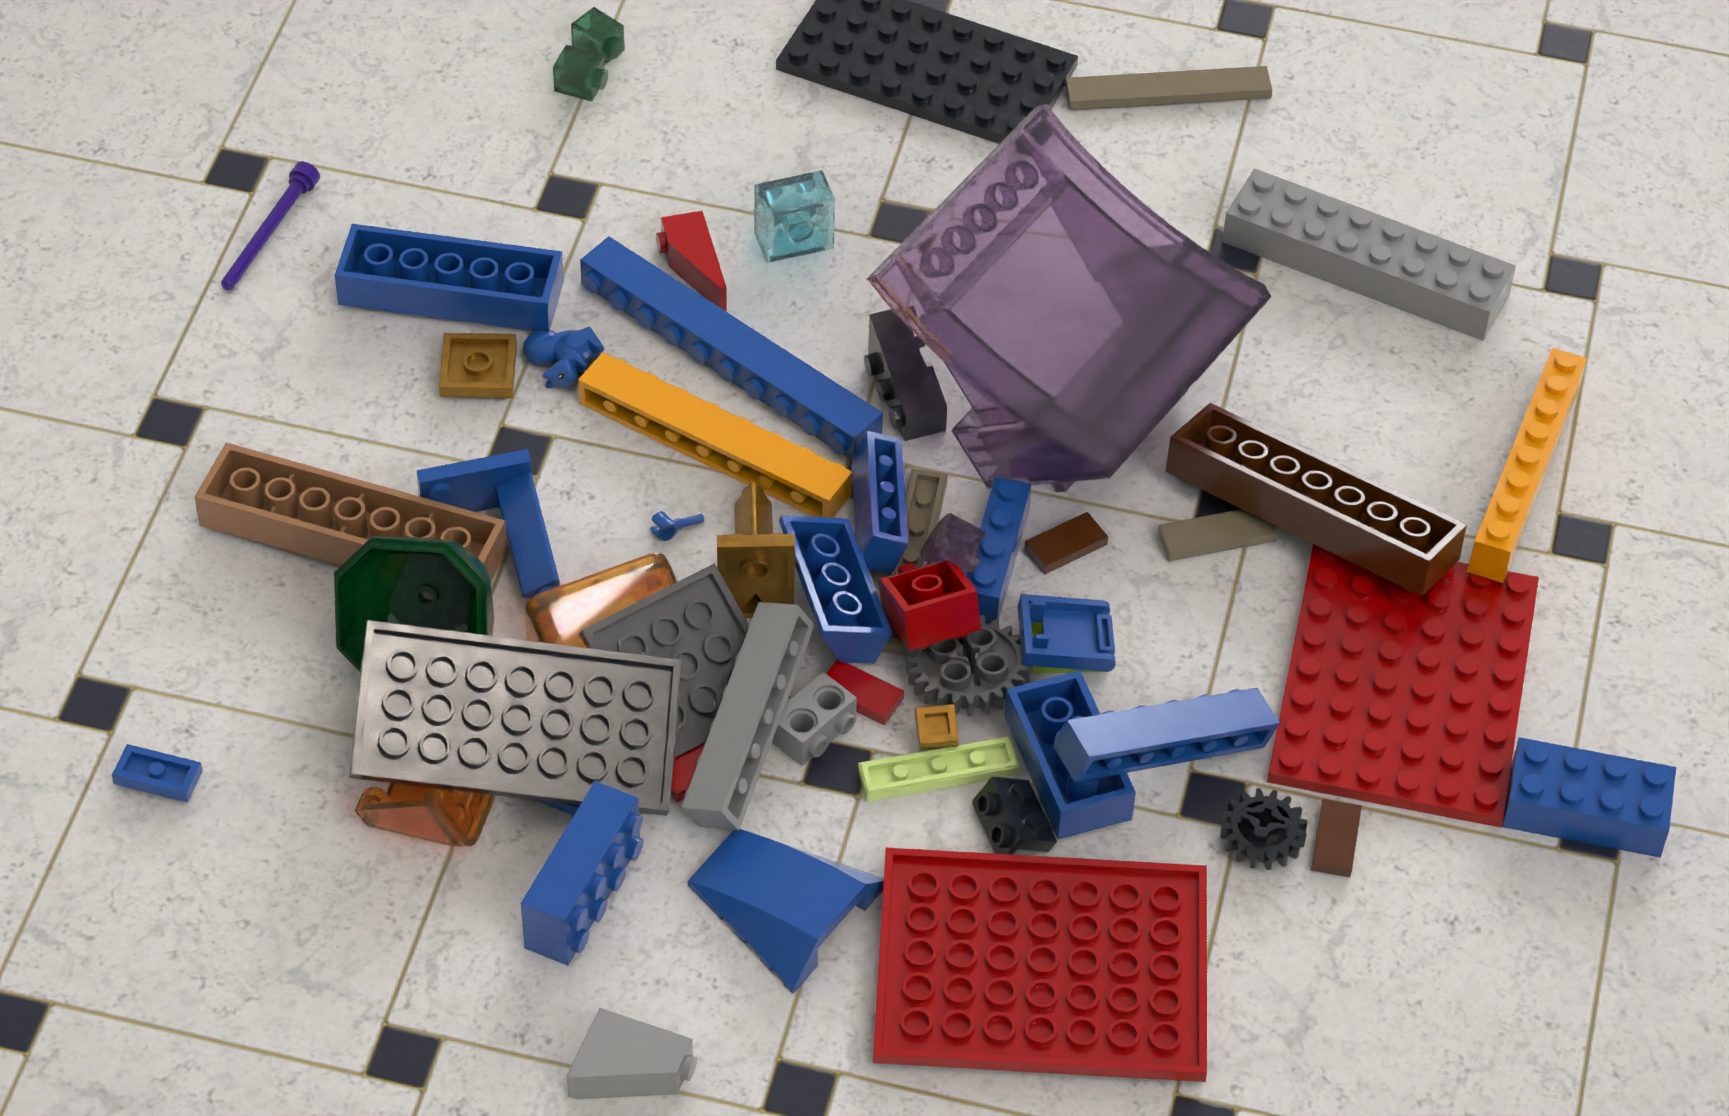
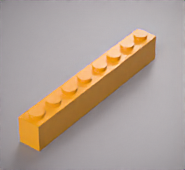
M1552 348L1475 538L1467 572L1504 583L1580 389L1587 358Z
M602 352L578 379L579 404L748 486L754 482L764 489V494L812 517L834 518L852 495V471L846 469L842 464L827 460L806 447H800L782 438L777 433L769 432L756 426L746 418L733 415L714 403L706 402L690 394L683 388H677L660 380L654 374L646 373L629 365L620 358H614Z

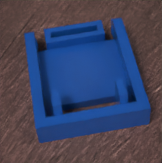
M1020 595L1017 609L1022 665L1109 672L1115 668V644L1112 615H1109V602L1080 598ZM1031 622L1041 623L1042 634H1035L1032 638Z

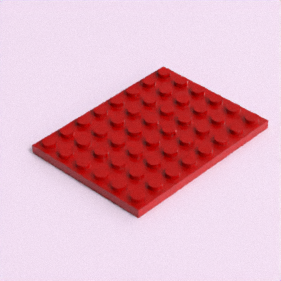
M1313 544L1280 711V724L1277 727L1267 783L1501 828L1505 812L1539 577L1508 571L1504 583L1469 573L1467 572L1469 564L1457 562L1423 596H1420Z
M886 847L873 1063L1206 1082L1207 865Z

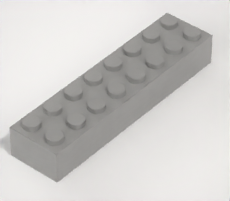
M1255 168L1229 207L1225 217L1223 243L1482 341L1485 340L1510 295L1516 265Z

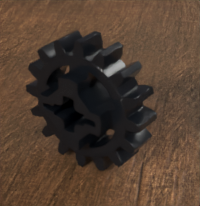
M1256 788L1254 797H1250L1245 791L1241 792L1240 801L1231 799L1228 804V810L1222 813L1220 838L1226 839V852L1236 850L1235 860L1240 862L1248 858L1250 859V868L1253 869L1257 866L1258 862H1264L1266 870H1271L1272 862L1277 861L1282 867L1287 866L1288 856L1297 859L1300 847L1305 846L1307 820L1301 818L1303 809L1301 806L1291 808L1292 798L1290 796L1285 797L1282 801L1277 799V790H1272L1269 796H1264L1261 788Z

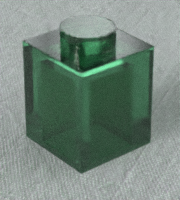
M596 7L591 8L571 24L572 49L601 68L612 59L618 58L625 50L624 25Z
M565 45L553 66L554 92L592 102L599 89L603 90L608 80V70H605L604 54Z

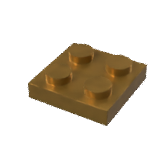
M444 333L439 381L440 397L513 398L517 351L516 334Z

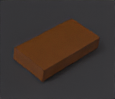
M1085 512L1026 540L1024 550L1041 571L1047 574L1108 544V535L1088 512Z
M1322 799L1311 871L1351 877L1362 805Z

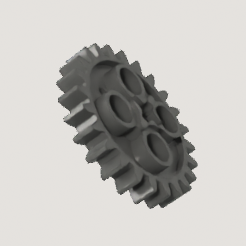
M981 615V630L968 633L961 638L940 641L924 649H913L910 651L907 649L906 674H908V684L914 685V694L916 696L924 694V703L926 705L937 701V706L954 704L956 715L961 708L966 709L969 716H973L975 708H980L987 715L990 705L1002 710L1003 699L1006 700L1007 689L1030 682L1031 666L1022 665L1020 634L1012 636V626L999 629L998 619L990 624H985V616ZM962 644L966 650V656H963ZM971 673L975 674V685L971 679Z

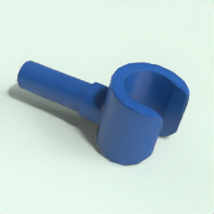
M660 511L652 516L651 520L656 526H652L650 530L659 539L668 541L676 534L677 530L704 523L703 514H697L672 520L665 512Z

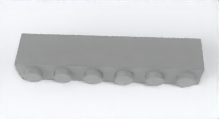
M758 602L753 618L749 622L748 631L741 650L736 656L735 666L728 685L724 688L723 698L716 717L710 725V733L705 746L698 757L697 767L690 786L684 795V802L681 808L699 827L740 830L815 626L799 605Z

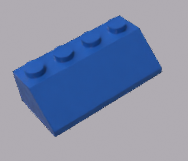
M781 515L779 523L783 534H795V567L820 636L841 663L875 664L890 639L892 631L850 520L847 518Z

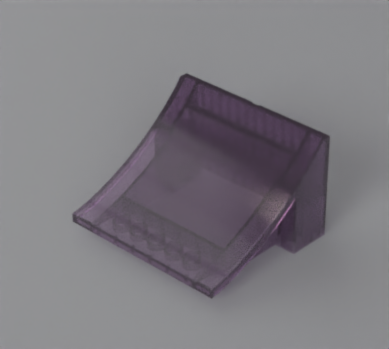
M1047 104L1036 106L867 278L898 317L943 360L972 408L951 431L987 489L992 488L995 476L1032 483V485L1051 483L1056 492H1066L1075 481L1110 479L1185 395L1190 386L1201 377L1272 297L1265 284L1247 276L1199 246L1132 194L1080 144Z

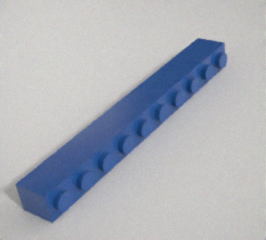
M610 236L580 259L581 284L589 292L596 293L610 302L615 309L623 311L636 319L644 328H649L656 332L670 345L682 349L691 355L696 362L705 364L717 372L725 381H731L743 389L751 398L760 400L772 408L780 417H786L801 427L806 434L815 436L827 444L835 453L842 454L852 461L867 431L882 434L883 412Z

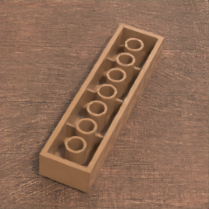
M227 442L194 497L199 526L340 566L372 536L433 538L458 542L485 565L490 581H492L508 550L505 520Z

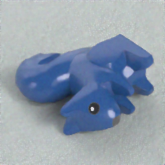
M590 326L581 330H567L559 333L553 330L544 331L541 329L528 335L523 343V354L530 363L547 365L557 362L542 374L544 379H548L545 384L546 388H571L576 386L579 379L578 375L582 376L588 369V364L593 360L595 361L605 350Z

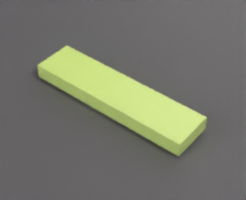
M1011 736L961 744L956 747H945L858 763V774L866 802L988 781L991 777L1005 778L1020 774V765Z

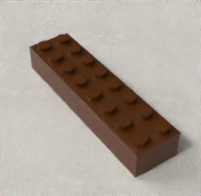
M1212 403L1205 406L1170 436L1165 472L1212 494L1214 497L1233 504L1247 513L1268 521L1278 528L1303 538L1311 544L1336 554L1344 560H1348L1371 571L1373 574L1381 576L1410 592L1423 596L1460 560L1467 524Z

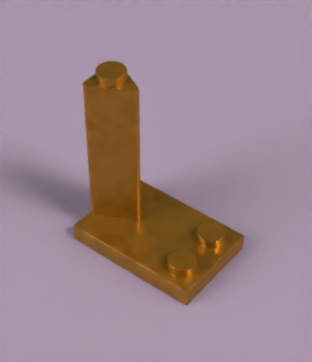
M754 482L742 490V495L735 502V534L717 535V568L745 618H753L758 602L794 604L795 534L773 533L772 503L764 494V489Z

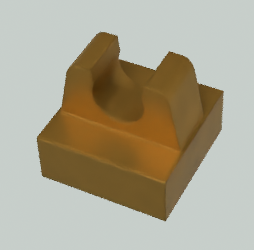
M954 704L915 708L919 750L958 746L959 735Z

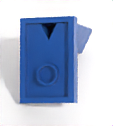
M528 449L416 470L418 496L473 512L500 507L502 518L506 522V533L522 596L524 598H537L540 604H550L560 598V580L532 476L531 458Z

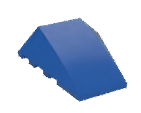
M742 829L739 831L733 830L688 880V886L721 920L725 919L735 929V935L744 944L748 943L760 955V960L770 971L775 970L784 980V985L793 994L816 969L820 945L855 905L866 911L883 891L884 878Z

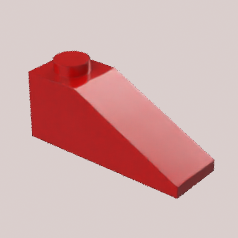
M703 210L661 217V232L656 233L659 253L666 254L669 267L701 296L727 311V287Z

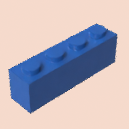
M867 431L851 461L855 536L867 568L892 575L908 546L902 439Z
M997 476L994 478L966 574L968 580L977 590L980 616H985V624H990L996 619L999 620L1029 515L1032 483Z

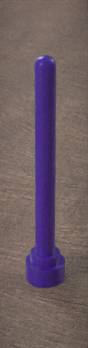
M304 161L296 163L289 173V187L221 281L223 289L232 290L300 194L311 191L320 180V173L313 165Z

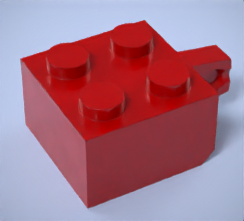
M952 558L921 568H917L913 563L898 566L899 574L884 577L878 581L881 605L886 618L909 651L924 649L931 644L951 638H961L968 633L981 630L977 590Z

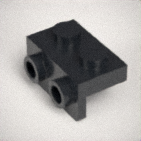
M991 777L973 799L972 804L995 854L1014 855L1018 849L1049 852L1057 843L1029 780Z

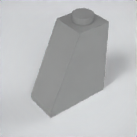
M599 1008L567 1073L568 1097L574 1099L678 1094L683 1081H690L696 1069L697 1057L693 1056L692 1038Z

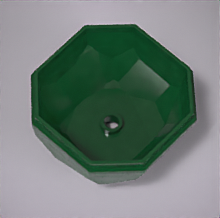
M372 536L334 572L336 647L359 672H361L367 620L493 636L494 608L489 574L485 565L456 541L421 537ZM422 590L429 591L433 599H426L422 594Z

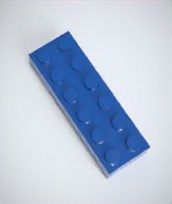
M351 224L334 275L338 305L531 331L550 330L564 282L562 251Z

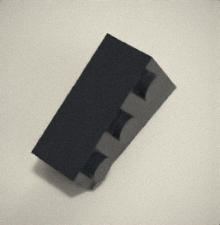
M911 304L869 314L868 354L864 355V365L869 376L874 375L878 397L881 402L887 403L890 422L894 429L899 428L904 441L946 431L947 404L933 365L927 367L919 350L925 347L922 335L914 336L912 330L914 312Z

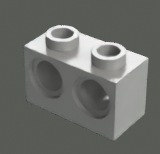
M821 672L786 702L772 743L803 766L812 757L822 755L829 743L838 735H844L852 729L857 720V697L826 673Z

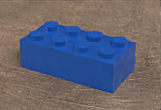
M1081 670L1008 688L1006 692L1004 717L1057 839L1130 821L1133 818L1136 792L1127 773L1074 782L1053 747L1062 730V726L1067 720L1076 716L1088 717L1100 714Z
M1519 737L1511 765L1503 827L1661 858L1670 829L1676 767Z
M594 781L520 903L525 949L567 966L576 952L580 954L584 950L594 921H601L607 908L608 897L612 891L617 892L620 889L625 878L627 865L630 860L636 861L641 853L644 842L640 838L643 817L639 815L638 797Z

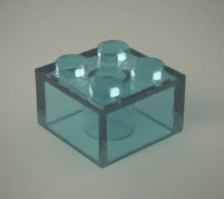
M823 170L754 185V234L766 263L834 249L835 198Z

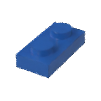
M127 744L112 773V779L116 785L188 803L203 770L201 762Z

